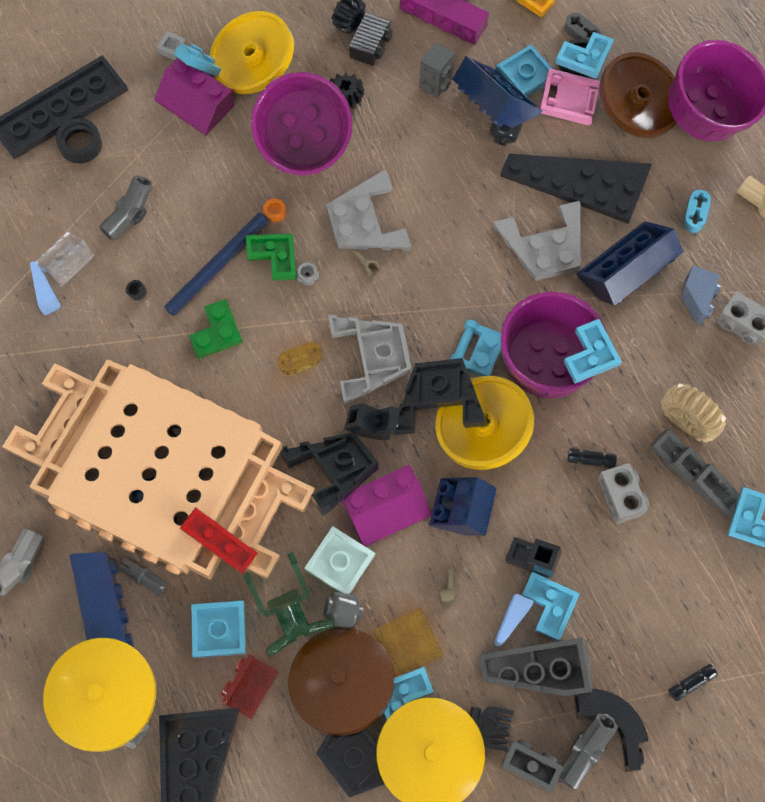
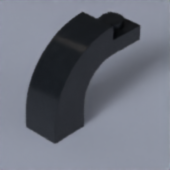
M592 689L590 693L574 695L577 719H592L598 713L608 714L614 718L622 743L625 772L640 771L641 765L644 764V754L642 748H638V743L648 742V735L643 721L635 709L623 698L605 690Z

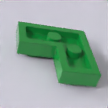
M293 234L246 235L247 261L271 260L272 281L296 280Z
M226 299L204 306L211 327L189 335L197 359L243 343Z

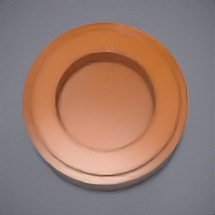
M269 199L263 205V214L270 222H280L286 216V206L280 199Z

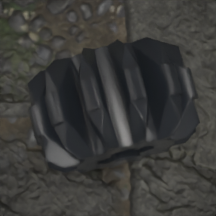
M340 0L333 9L334 13L331 16L332 24L344 33L350 34L353 31L355 32L357 27L360 26L367 10L366 3L362 0Z
M347 72L344 73V76H340L337 73L335 79L330 78V81L345 96L349 107L354 110L356 104L361 105L364 95L361 79H357L355 74L348 76Z

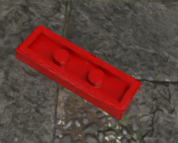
M196 507L179 528L242 575L258 554Z

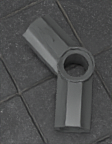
M139 175L133 176L126 195L118 200L115 211L99 225L100 230L110 240L115 241L131 224L137 225L144 219L146 215L144 206L153 187L152 182L148 178Z
M598 713L586 731H581L569 750L571 753L562 765L563 769L558 778L562 783L575 791L578 789L591 766L593 767L605 750L606 744L617 731L618 726L614 718L608 714Z

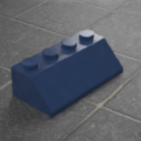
M465 56L452 78L459 85L457 89L469 95L468 99L474 104L480 105L479 110L491 116L490 120L500 127L504 124L513 128L540 115L543 111L497 69L468 56Z
M644 221L576 274L600 301L616 305L622 302L632 291L639 289L649 278L657 275L667 264L674 262L676 257L684 251L674 228Z
M106 552L74 553L69 555L86 640L110 638L122 641L135 648L132 634H127L126 623H129V617L126 608L121 606L120 599L124 598L121 584L116 582L115 574L118 573V566L115 558L111 559Z

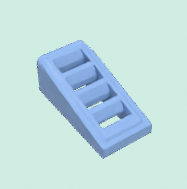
M33 261L30 265L37 304L44 315H48L61 308V305L38 263Z
M519 594L513 595L494 641V646L500 647L503 645L532 607L533 600Z

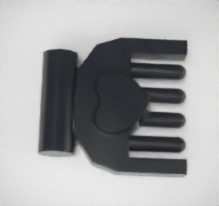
M471 707L470 716L480 730L484 746L506 752V746L493 744L491 741L508 744V740L493 736L497 734L508 737L509 733L500 731V728L510 729L511 726L499 723L498 720L511 722L512 718L496 713L513 716L514 711L499 707H487L481 713L480 708Z

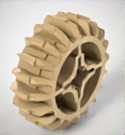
M679 383L670 388L663 396L661 408L664 411V415L678 429L689 435L690 438L694 437L697 441L702 440L706 443L708 441L712 442L724 430L726 425L724 412L718 408L717 403L711 400V397L706 396L704 392L698 391L696 387L691 388L690 385Z

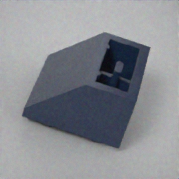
M479 477L441 478L429 525L467 536H486L497 488Z

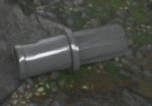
M129 556L122 560L126 565L120 564L118 570L136 580L135 583L137 585L142 584L157 595H161L166 590L167 582L152 573L148 566L143 567Z

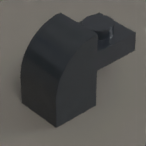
M365 403L350 406L344 430L351 433L355 432L356 435L361 437L389 440L390 434L395 433L399 425L400 409L390 406L378 410Z
M514 537L505 561L510 565L528 570L531 573L534 572L545 578H552L562 550L560 546L539 539H535V542L531 543Z

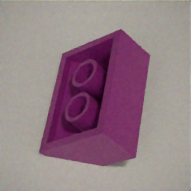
M179 58L165 70L154 98L157 103L205 136L235 106L231 89L204 71L185 64Z
M410 464L355 489L342 500V505L361 544L365 547L431 516L422 487Z

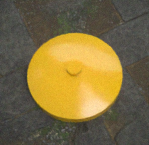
M253 11L242 14L231 20L221 29L211 46L209 56L216 60L215 64L222 69L218 77H214L236 94H252L266 89V86L274 78H280L287 70L293 57L294 40L288 26L277 15L266 11Z
M497 376L472 378L471 381L486 418L487 426L465 428L463 425V405L439 407L435 422L437 439L448 457L463 467L475 470L497 468L512 461L527 446L534 429L533 408L525 392L508 379Z
M110 638L86 640L67 650L51 668L43 693L45 715L56 735L67 744L91 752L113 750L135 738L149 721L155 706L156 683L149 663L132 646Z
M421 698L401 706L387 719L378 737L376 761L379 774L385 786L401 802H461L469 796L480 780L485 762V748L479 728L471 716L461 707L439 698Z

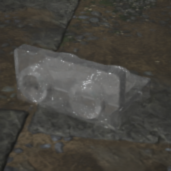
M68 231L36 262L41 270L52 276L58 285L64 286L94 257V253L83 239Z

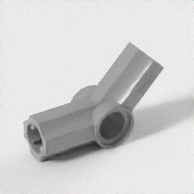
M28 529L22 530L11 553H7L0 563V596H4L18 582L24 584L29 579L33 571V561L45 540L43 536Z

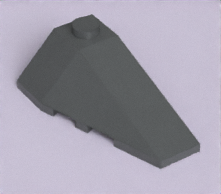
M584 638L479 654L482 678L485 682L561 696L592 692V664L588 642Z

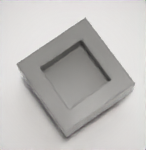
M167 31L156 47L157 52L176 60L178 57L174 53L181 43L187 45V40Z

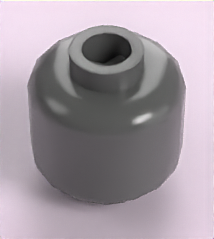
M335 592L331 597H327L323 615L327 618L330 625L352 628L356 621H361L363 606L359 605L357 596Z

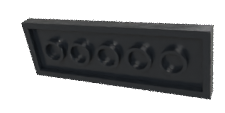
M102 55L0 116V142L15 160L56 135L59 127L67 120L84 118L128 91L127 85Z

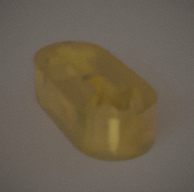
M313 342L286 350L278 357L279 370L285 375H292L314 367L320 363L322 351L320 346ZM311 350L315 353V358L311 359L310 356H307V351ZM285 359L293 361V366L288 367V365L285 364Z

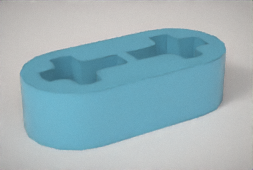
M695 190L688 200L683 225L691 233L701 231L706 223L711 203V197L707 191ZM697 198L701 199L702 204L700 208L696 207L698 202ZM694 215H698L697 224H693L692 218Z

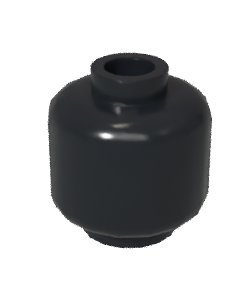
M492 122L489 133L494 138L496 144L506 146L507 143L516 142L522 123L512 128L504 124L500 127Z

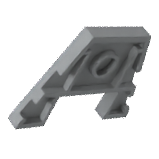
M386 170L381 171L326 204V210L338 249L368 250V248H382L383 251H391V249L411 251V244L406 229L385 234L381 233L370 197L392 192V186Z
M580 201L559 206V213L564 224L563 228L526 237H520L514 217L494 221V230L497 233L499 232L504 238L505 244L518 256L517 259L534 281L580 269Z
M328 315L332 338L357 335L365 376L363 378L340 381L344 405L411 372L412 367L403 324L376 320L369 322L353 317L346 319L339 318L337 315Z

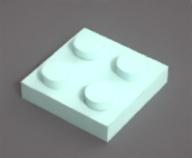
M332 526L304 569L337 592L350 594L375 557V553Z

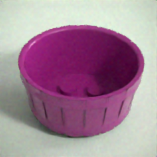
M707 40L689 49L680 62L675 79L672 81L669 89V108L679 127L694 138L712 142L728 139L735 133L746 130L757 123L765 114V69L757 61L758 59L740 45L725 40Z
M297 72L280 76L279 79L277 78L270 82L265 90H262L252 110L251 131L257 149L263 154L262 156L267 162L286 173L311 175L324 171L340 159L351 138L352 114L345 96L341 94L342 92L336 85L320 75Z
M549 291L542 292L541 294L537 293L517 303L507 315L501 331L502 355L511 378L523 390L543 398H558L569 395L590 382L593 377L575 384L564 364V360L567 357L585 351L575 330L577 327L597 319L602 323L599 314L585 301L563 292Z

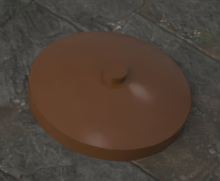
M629 52L616 57L605 68L600 79V98L605 111L618 127L633 136L656 138L664 135L676 125L668 100L669 89L675 76L662 62L644 53Z
M351 628L331 629L311 638L296 654L288 677L290 699L300 717L312 728L325 734L337 736L354 734L374 724L387 709L395 684L393 666L383 646L369 634Z

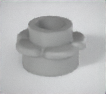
M303 263L297 269L296 278L298 282L304 285H312L319 278L316 266L311 263Z

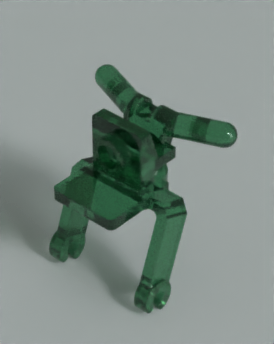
M293 552L288 553L287 556L303 593L299 595L297 589L278 596L267 602L269 610L264 609L249 572L242 574L260 613L265 617L276 614L285 634L266 648V654L269 656L275 655L289 644L297 641L296 637L301 635L306 637L334 627V620L331 618L308 624L300 602L308 598L309 590Z

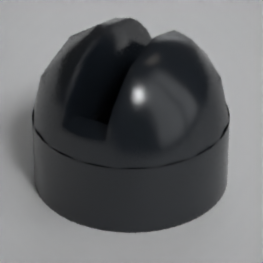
M133 280L126 286V293L131 299L140 301L145 298L147 290L140 280Z

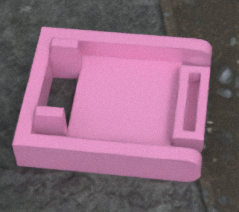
M549 68L540 103V109L543 110L541 114L590 125L599 91L596 89L599 88L600 82ZM550 85L558 86L555 98H548Z

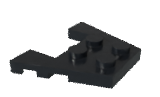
M462 358L415 363L405 389L404 401L398 408L400 409L399 425L395 433H392L393 435L415 433L416 410L463 405V425L465 428L487 426L486 418Z
M355 432L323 438L324 442L310 444L308 441L299 443V447L289 449L287 446H282L280 456L288 468L313 458L332 484L311 494L312 502L322 516L330 512L379 469L377 460Z
M365 729L350 735H327L316 755L349 798L385 785L377 767V744Z

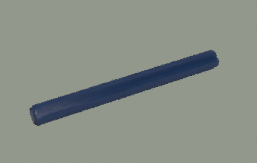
M257 213L164 306L165 310L170 315L175 316L246 245V235H256L268 223L266 217L261 213Z

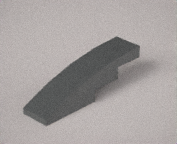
M670 429L664 430L649 447L705 501L725 517H730L735 510L739 493L712 463L706 464L691 446L685 447Z

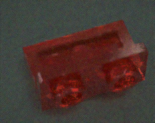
M249 654L246 659L242 658L235 669V672L238 673L233 682L229 681L226 684L221 695L224 697L222 702L230 708H240L239 713L252 720L279 672Z

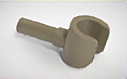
M358 250L353 252L355 257L365 267L364 273L367 276H372L373 274L368 267L372 266L376 271L379 270L377 261H368Z
M452 568L447 569V589L439 590L442 605L454 602V569Z

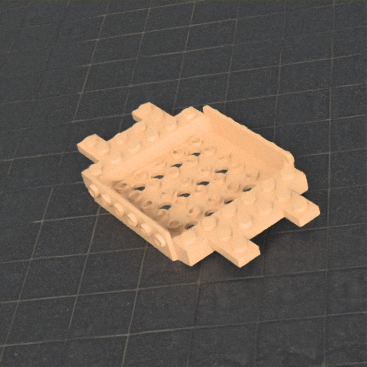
M107 359L95 380L91 381L54 363L42 385L62 395L37 436L15 425L2 447L41 467L29 487L35 493L48 499V502L56 510L55 514L65 520H68L69 517L77 520L76 524L87 531H90L91 528L99 531L98 535L109 542H112L113 539L121 542L120 546L131 553H134L135 550L143 553V558L153 564H157L158 561L165 564V569L177 576L180 572L187 575L189 570L211 580L221 559L180 530L181 526L174 523V517L177 513L185 512L189 516L196 507L258 553L247 570L268 580L280 559V555L259 545L281 502L304 513L311 500V494L315 492L314 487L272 468L282 450L281 442L263 433L261 426L255 421L247 420L229 409H224L208 399H203L187 389H182L170 381L161 379L149 371L140 369L132 364L127 368ZM135 404L138 407V411L134 416H126L124 414V408L127 405ZM122 425L125 427L124 435L119 438L113 437L111 435L112 428ZM170 426H180L181 434L174 438L168 436L167 430ZM165 446L169 449V454L166 458L158 459L155 457V451L158 447ZM216 446H222L225 448L226 453L224 457L215 459L211 455L212 449ZM102 447H110L112 455L108 459H100L98 456L99 450ZM91 468L99 470V477L95 481H87L85 478L86 472ZM147 468L156 470V477L152 481H145L142 478V473ZM203 468H210L214 472L213 477L208 481H203L199 478V472ZM134 490H140L144 494L143 500L139 503H132L129 500V496ZM191 490H198L201 493V498L196 503L187 501V494Z

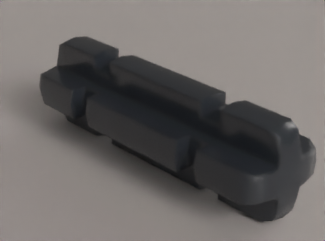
M570 448L568 451L567 459L570 463L578 464V462H581V464L600 467L604 465L607 468H615L617 463V455L613 453L603 455V452L583 450V452H580V449Z
M711 664L704 666L700 671L682 680L680 685L676 684L668 690L670 696L674 701L681 700L686 694L688 695L706 684V681L717 677V671Z

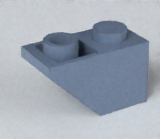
M692 266L680 296L695 322L701 325L706 317L710 318L713 312L714 305L711 304V301L719 293L721 285L717 283L720 275Z

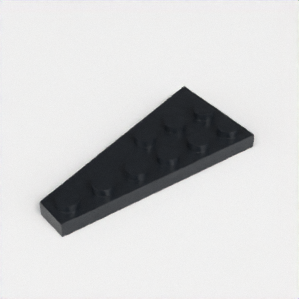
M509 153L500 177L571 203L580 201V206L629 224L652 164Z
M240 708L159 715L161 802H215Z

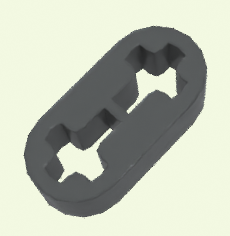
M571 13L566 18L565 31L574 39H588L587 36L591 37L593 32L601 34V31L579 13Z

